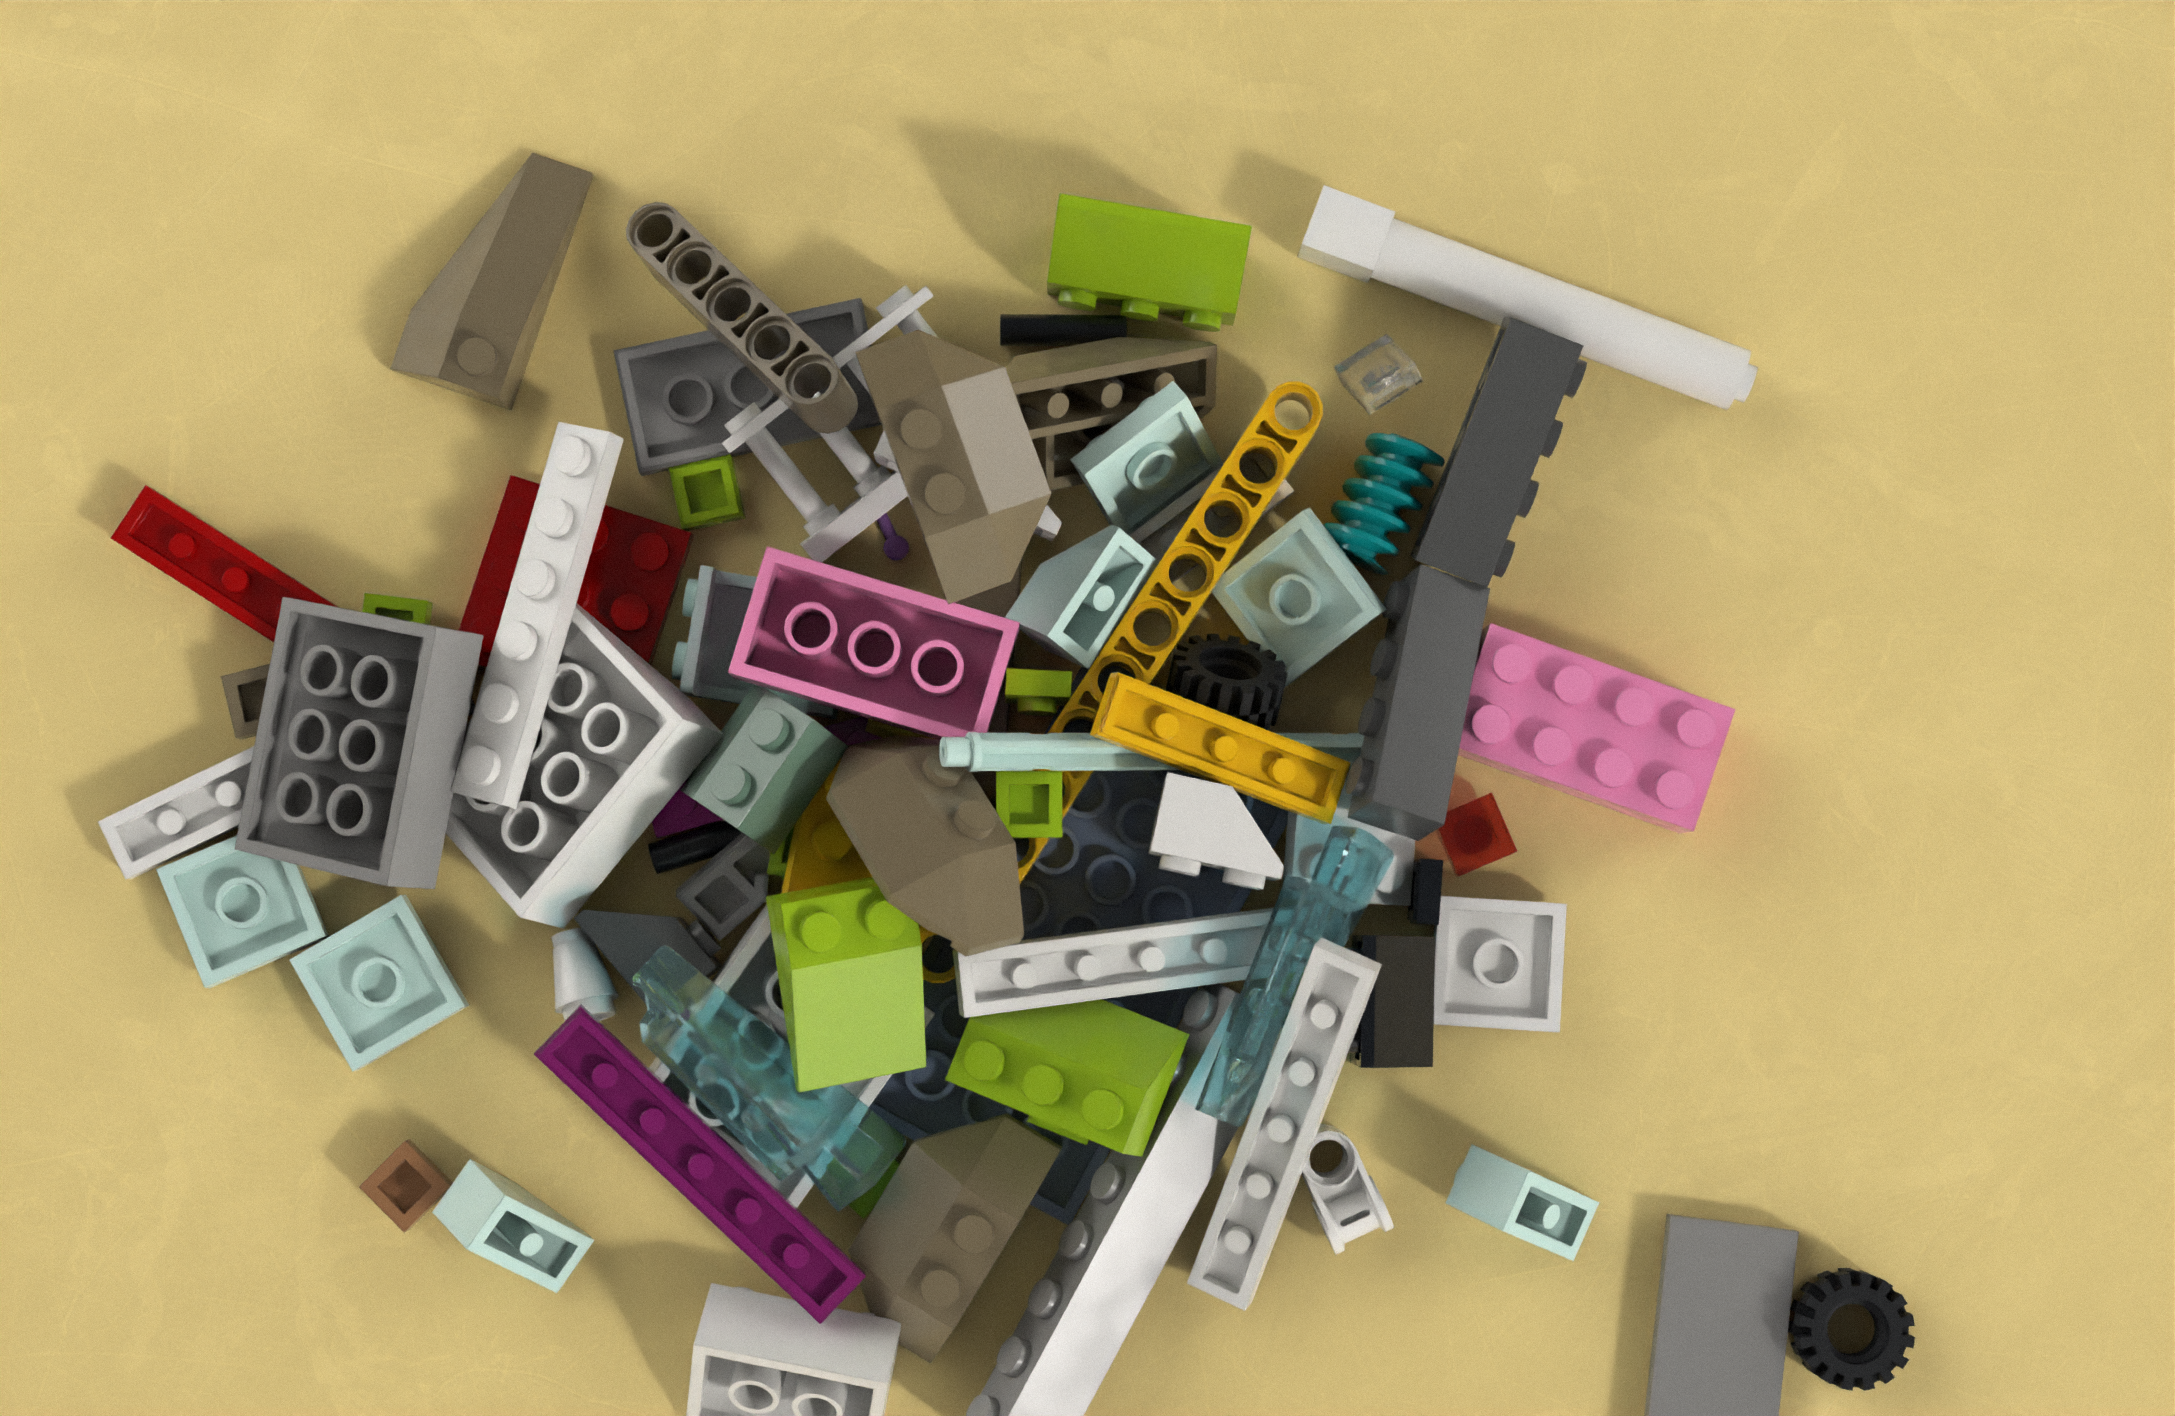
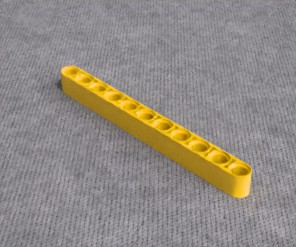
M1288 381L1277 386L1269 394L1048 733H1063L1067 725L1075 720L1085 719L1094 723L1103 697V693L1098 686V679L1100 674L1111 666L1124 667L1132 673L1134 679L1152 684L1313 438L1323 416V404L1319 394L1310 385L1300 381ZM1286 400L1297 401L1307 409L1309 423L1298 430L1287 429L1277 421L1275 407ZM1251 453L1263 454L1272 461L1274 476L1265 483H1252L1242 475L1239 469V462L1244 456ZM1216 506L1228 507L1237 514L1240 521V529L1232 536L1217 537L1207 530L1204 523V515ZM1182 559L1193 560L1202 567L1205 573V582L1199 589L1184 592L1179 590L1171 583L1169 578L1170 567ZM1145 613L1160 614L1168 621L1170 636L1164 643L1157 646L1143 644L1136 638L1133 631L1135 621ZM1033 769L1032 771H1051V770H1049V769ZM1062 771V782L1065 787V794L1062 799L1063 819L1094 771ZM1028 838L1029 850L1027 855L1017 862L1019 884L1022 883L1050 838ZM922 926L919 928L922 947L930 937L938 935ZM922 960L923 980L931 983H946L955 979L954 966L947 972L936 973L929 970Z

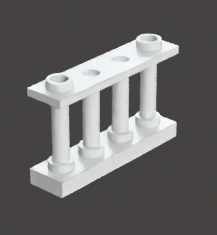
M907 285L903 286L876 307L883 319L832 357L839 369L847 364L869 394L870 392L855 352L870 346L895 325L899 327L903 334L919 329L938 338L917 310V308L934 296L928 287L925 286L913 294ZM818 391L813 398L819 397L821 393ZM778 399L764 411H761L756 403L753 402L724 425L731 436L721 444L731 453L745 442L807 521L803 528L810 536L802 541L800 545L812 560L822 563L908 496L900 473L896 471L890 473L883 465L877 467L848 428L844 427L837 432L819 434L858 484L853 488L860 497L841 512L833 503L827 506L765 427L789 407Z

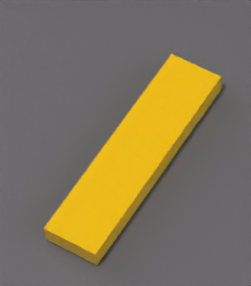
M1119 672L1110 673L1090 732V736L1205 780L1232 786L1237 792L1321 824L1332 823L1351 762Z

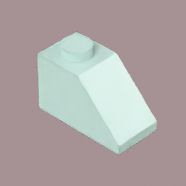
M1110 525L1041 563L1005 618L1020 622L1019 629L1044 650L1089 669L1159 561L1121 528Z
M1471 1144L1464 1162L1455 1174L1454 1185L1446 1200V1204L1478 1220L1572 1261L1576 1257L1600 1203Z
M469 1159L432 1212L467 1250L555 1293H558L594 1242V1239L589 1234L516 1182Z

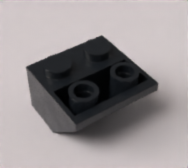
M1352 935V948L1346 949L1382 964L1348 1051L1350 1053V1063L1360 1068L1433 1067L1435 937Z

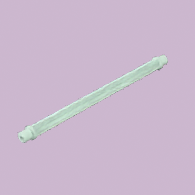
M968 732L965 737H942L939 745L941 766L965 767L968 772L1032 771L1033 769H1049L1051 771L1179 770L1090 736V733ZM1276 733L1351 762L1349 770L1355 759L1360 756L1364 735L1359 733Z

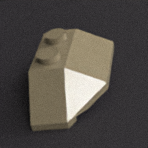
M919 329L855 352L948 605L1011 582L1052 493L1006 368Z
M1116 337L1014 356L1006 367V371L1050 490L1085 484L1070 459L1085 449L1094 438L1107 432L1137 409L1142 401L1155 395L1172 381L1187 395L1199 418L1202 419L1215 407L1217 345L1205 341Z
M900 734L847 745L849 747L841 757L826 800L887 902L925 929L951 940L950 946L965 957L1020 943L1024 936L1016 843L972 772H968L965 767L941 766L939 759L940 740Z
M1007 1113L989 1118L986 1121L960 1126L914 1140L848 1250L851 1259L866 1274V1277L860 1282V1286L869 1312L877 1317L892 1319L901 1323L898 1344L929 1363L933 1361L1014 1232L1061 1151L1062 1146Z

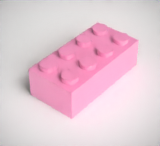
M767 546L728 673L733 678L937 740H941L942 737H965L968 732L988 733L1005 679L1006 669L1009 666L1019 633L1020 622L957 603L948 605L947 600Z
M1490 623L1482 629L1458 755L1680 834L1692 832L1695 829L1735 709Z

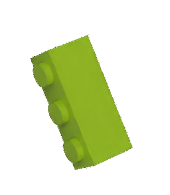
M1060 193L1047 278V294L1059 296L1058 304L1071 309L1092 311L1095 310L1096 303L1119 306L1121 307V315L1135 320L1157 321L1158 313L1184 317L1182 324L1191 329L1218 332L1220 331L1221 324L1231 326L1234 324L1252 226Z
M1103 999L970 1017L945 1080L1119 1153L1142 1157L1190 1034Z

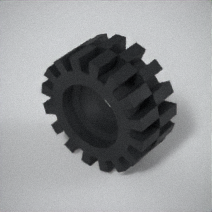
M1207 634L1206 641L1199 635L1189 637L1188 642L1182 640L1177 644V648L1174 649L1165 691L1268 731L1270 725L1274 726L1276 724L1288 673L1285 672L1286 665L1283 660L1275 661L1277 654L1270 649L1259 652L1261 644L1250 641L1247 645L1240 644V637L1229 635L1228 641L1221 640L1218 634Z
M1838 1268L1839 1272L1832 1273L1827 1270L1817 1274L1819 1280L1814 1284L1807 1281L1800 1288L1804 1292L1801 1300L1793 1299L1790 1310L1795 1312L1794 1321H1789L1788 1332L1793 1334L1795 1342L1790 1344L1794 1353L1802 1358V1364L1810 1372L1829 1384H1834L1841 1389L1853 1391V1387H1858L1864 1391L1875 1389V1382L1880 1380L1886 1384L1895 1377L1891 1371L1896 1366L1902 1369L1905 1367L1909 1359L1904 1357L1903 1354L1906 1347L1914 1348L1915 1337L1909 1334V1326H1915L1913 1314L1906 1312L1904 1306L1908 1303L1902 1294L1895 1292L1892 1289L1893 1286L1885 1280L1862 1270ZM1847 1304H1859L1865 1307L1873 1318V1338L1866 1348L1857 1353L1846 1354L1839 1352L1833 1347L1828 1337L1827 1327L1829 1319L1838 1308Z

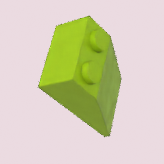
M873 877L766 896L796 1091L800 1093L925 1068L926 1045L922 944L918 923L887 902Z

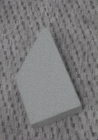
M741 833L676 889V897L720 941L766 901L768 893L767 870L769 850L744 833Z

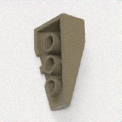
M532 153L411 309L390 369L394 372L512 410L594 176L592 172Z

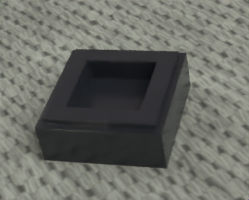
M1422 858L1414 860L1411 906H1408L1407 920H1410V923L1439 925L1443 860Z

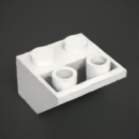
M1167 772L1162 785L1148 854L1161 857L1158 869L1196 877L1197 875L1199 876L1202 865L1224 870L1222 883L1259 891L1264 889L1265 880L1275 881L1281 879L1284 865L1232 786Z

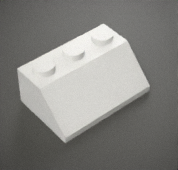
M711 1283L693 1344L686 1416H884L896 1360L901 1323L892 1319L877 1317L873 1313H858L836 1308L820 1324L793 1299L759 1293L745 1287H729Z

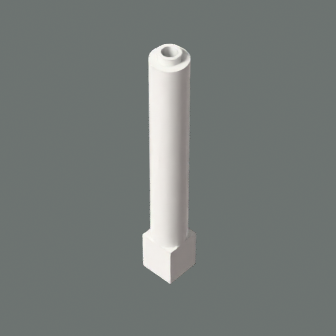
M1323 186L1301 244L1298 258L1366 283L1369 282L1370 278L1499 326H1501L1504 317L1514 318L1584 345L1580 354L1582 357L1725 410L1729 409L1734 399L1744 403L1750 393L1758 367L1748 364L1751 351L1397 220L1393 218L1395 211L1328 186Z

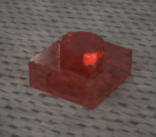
M1492 793L1447 811L1445 824L1436 830L1456 877L1517 852Z

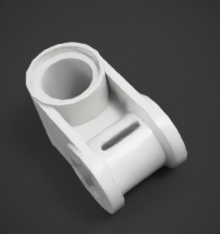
M1320 1124L1310 1152L1320 1141L1333 1140L1341 1144L1343 1151L1342 1160L1334 1170L1325 1173L1318 1172L1311 1168L1309 1153L1302 1176L1313 1198L1312 1205L1335 1255L1345 1251V1243L1378 1228L1387 1232L1393 1229L1394 1225L1372 1177L1368 1176L1354 1144L1338 1128L1332 1125Z

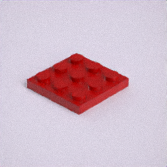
M510 475L459 627L460 631L484 635L478 665L486 668L540 486L538 483ZM605 505L576 603L647 663L652 665L694 535L691 532Z

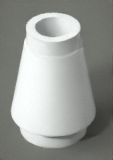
M574 928L553 935L551 939L554 947L555 1012L563 1013L565 1021L582 1004L599 1021L614 1016L616 1010L613 1001L619 995L592 939L582 928Z

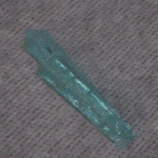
M1332 825L1312 878L1286 876L1195 1110L1236 1127L1242 1126L1256 1101L1314 944L1322 937L1342 947L1345 946L1393 862V851L1371 833L1357 827Z
M661 946L632 976L633 985L638 986L644 992L647 1012L639 1022L642 1042L780 1182L799 1167H802L829 1203L839 1212L874 1187L906 1144L904 1135L842 1085L797 1092L789 1043L669 946Z

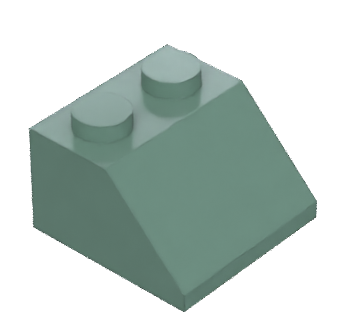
M753 685L721 732L724 735L692 772L680 791L775 854L849 746L813 718L771 691Z

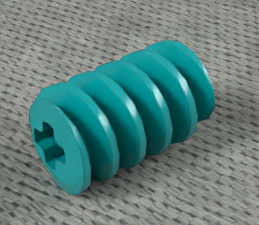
M1372 433L1367 436L1365 445L1373 456L1361 455L1354 462V469L1361 478H1348L1342 485L1343 492L1351 501L1338 500L1331 507V514L1340 524L1325 523L1323 525L1353 564L1376 574L1388 575V572L1375 559L1378 554L1392 556L1399 554L1400 550L1387 538L1389 531L1409 534L1411 527L1398 514L1401 509L1420 511L1423 505L1410 493L1412 486L1432 489L1434 482L1421 469L1424 464L1443 467L1445 460L1435 451L1412 439L1393 433Z

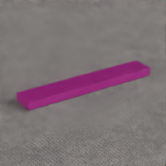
M582 1004L534 1052V1055L818 1323L821 1324L866 1277L865 1272Z

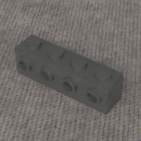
M1504 317L1410 555L1412 558L1487 588L1492 575L1502 578L1515 548V542L1507 539L1515 517L1518 515L1526 518L1538 491L1539 482L1531 479L1540 455L1549 458L1560 437L1563 422L1556 420L1555 417L1563 396L1573 398L1585 374L1587 362L1579 359L1584 345L1514 318Z
M1420 564L1401 581H1394L1388 589L1383 603L1387 610L1382 613V616L1388 619L1385 638L1377 645L1370 665L1371 675L1376 676L1373 696L1364 705L1358 723V732L1364 735L1361 754L1353 762L1346 781V793L1352 795L1347 818L1416 841L1421 840L1445 824L1490 588Z

